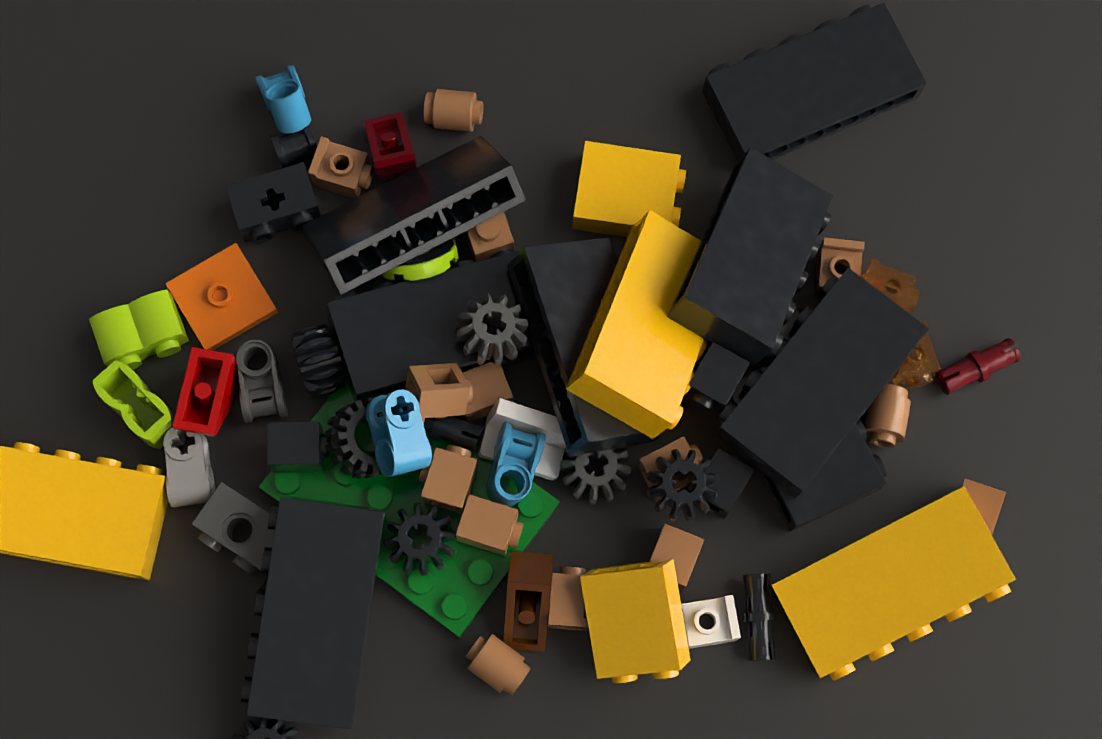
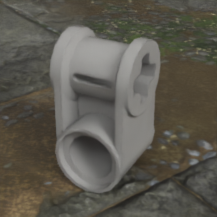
M171 427L164 437L167 469L166 489L170 506L173 508L207 503L215 492V481L211 468L207 438L202 434L174 430ZM188 436L195 444L188 446V453H184L178 446L185 444V437Z

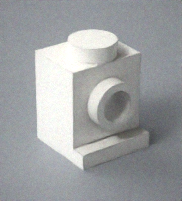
M733 595L681 604L689 649L734 642L741 638ZM708 614L713 618L714 626L712 629L706 630L700 626L699 617L701 615Z

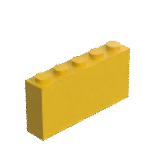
M649 210L629 232L566 390L654 439L667 428L672 430L679 422L683 414V407L680 406L683 395L691 388L689 383L695 374L692 370L695 362L703 355L707 347V340L667 317L701 240Z
M15 442L14 448L0 446V554L150 581L169 501L166 477L162 475V469L141 464L137 465L136 471L121 468L122 463L120 461L104 457H97L95 463L80 460V454L59 449L55 451L54 456L39 453L40 447L22 442Z
M965 486L778 581L772 587L819 677L822 678L829 674L831 679L835 681L856 670L852 662L866 655L873 662L893 652L894 648L891 642L905 635L909 642H913L933 631L929 623L943 616L950 623L972 612L969 603L984 596L986 601L990 603L1010 593L1011 590L1008 583L1016 580Z

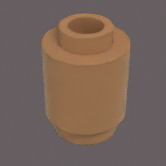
M437 89L436 93L427 92L424 102L425 124H433L434 129L473 132L475 124L481 125L483 101L477 100L476 92Z
M886 384L867 408L864 427L872 445L881 448H893L895 443H901L905 440L911 401L908 399V391L905 388Z
M493 634L488 640L480 636L465 656L472 661L467 668L469 671L499 693L504 690L510 696L516 691L531 667L523 662L525 658Z

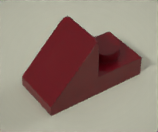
M403 112L364 121L379 181L399 177L416 168L415 156Z

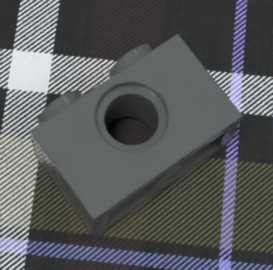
M223 482L220 483L192 523L193 526L201 531L197 538L218 553L224 546L236 554L232 562L252 576L257 569L261 571L264 548L273 547L275 530L267 529L269 513ZM241 523H250L252 525L250 538L242 543L234 542L232 538L234 528Z

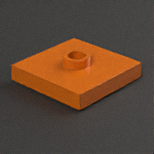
M237 243L165 283L203 348L206 350L214 351L278 313Z

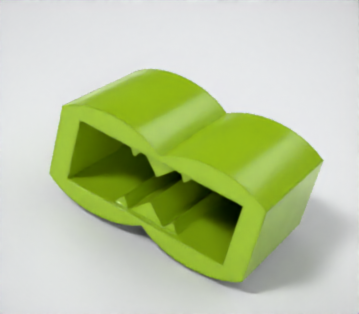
M167 289L142 296L129 304L110 308L89 318L103 362L107 367L116 360L134 370L142 365L141 360L155 354L160 358L171 356L181 350L180 346L189 341L175 300Z
M115 360L93 379V385L97 394L118 415L123 417L126 425L142 441L153 448L160 449L164 446V437L167 431L173 426L175 414L158 396L151 393L148 386L129 366Z

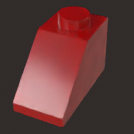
M192 347L172 426L174 430L213 437L217 435L232 407L239 378L237 363L233 354Z

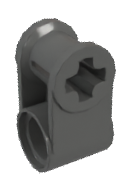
M261 340L245 342L239 347L236 354L240 383L239 397L245 423H252L253 419L274 414H278L280 417H287L286 396L276 355L268 344ZM257 353L266 354L268 360L262 369L258 371L248 369V361L253 355Z

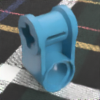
M293 64L288 65L286 71L266 78H263L261 75L255 77L268 111L270 110L276 127L280 132L294 133L309 125L311 115Z
M395 390L388 395H380L373 398L367 406L366 419L369 423L375 447L376 462L382 474L386 477H392L428 467L432 460V451L429 440L426 437L417 398L407 390ZM402 407H409V409L406 411L402 410ZM383 412L382 417H377V413Z
M506 421L503 423L496 440L493 453L494 459L486 483V493L490 501L511 507L529 493L536 467L544 449L546 439L544 433L538 432L536 435L512 428V423ZM502 476L510 477L516 482L517 493L515 495L508 494L501 488L500 478Z

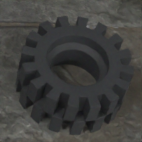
M366 398L362 401L360 399L335 412L337 415L331 417L327 423L332 428L325 431L324 438L332 439L331 443L325 445L326 452L334 450L336 454L330 461L333 465L342 463L343 466L340 472L345 475L353 472L352 478L356 479L363 477L368 479L382 474L378 468L375 453L366 454L362 452L357 446L354 437V431L358 424H369L366 419V409L373 398ZM383 412L377 413V417L383 416Z

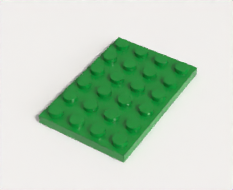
M347 380L345 387L335 390L310 421L320 422L324 434L326 430L332 428L327 423L331 417L337 415L335 412L354 403ZM358 424L354 431L357 446L366 454H374L375 447L369 424ZM426 433L431 446L432 459L436 448L446 450L448 445L464 448L441 438L437 442L430 439V434ZM479 443L475 452L471 454V458L477 459L478 468L470 495L489 500L486 493V483L493 461L479 457ZM334 450L331 451V458L336 456ZM324 459V471L273 473L271 470L259 486L262 491L278 503L280 502V497L286 495L385 510L375 575L458 638L463 635L509 573L511 550L525 551L560 504L559 500L532 482L529 493L514 506H511V508L518 509L517 522L524 523L517 548L509 546L506 556L458 542L457 540L443 543L454 549V556L451 558L439 554L438 557L442 560L444 569L439 571L435 568L432 561L428 562V575L422 577L419 572V563H415L410 574L404 573L402 569L406 558L393 564L389 557L398 548H386L384 545V539L398 536L390 532L386 526L389 521L402 525L403 522L397 513L399 509L403 508L410 518L415 516L413 510L414 503L419 502L421 504L423 515L425 516L431 505L423 503L421 498L425 483L419 481L421 469L392 477L380 474L365 479V477L356 479L352 478L353 472L346 475L340 472L343 466L342 463L333 465L330 459ZM502 476L500 478L501 488L504 492L515 495L517 493L516 482L510 477ZM438 508V516L435 521L449 515L452 523L443 531L451 530L457 533L462 514ZM419 530L420 535L416 532L412 534L410 538H412L415 544V549H422L421 544H424L425 547L429 546L431 541L428 539L427 531Z

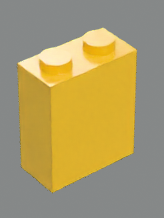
M585 141L572 229L628 237L631 228L649 210L678 227L681 207H674L675 193L683 194L686 170L679 169L681 155Z
M674 559L597 568L580 576L597 679L612 677V683L619 684L637 680V675L653 673L654 679H667L679 675V670L691 659Z

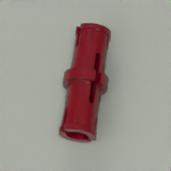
M1007 338L1003 342L981 352L974 350L967 353L966 359L943 370L936 371L935 377L938 385L945 382V386L941 387L942 392L949 395L953 391L976 380L980 383L990 378L991 373L1012 363L1019 362L1021 355L1018 347L1010 350V347L1014 346L1015 342L1011 338Z

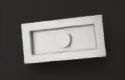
M499 398L488 413L478 451L479 457L493 461L496 440L503 423L506 421L512 423V428L533 435H536L538 432L546 435L544 449L536 467L535 475L551 481L555 480L559 475L560 463L566 448L557 417Z

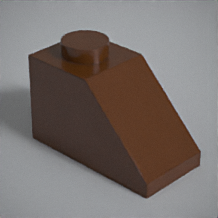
M511 550L503 642L514 650L545 652L553 554Z

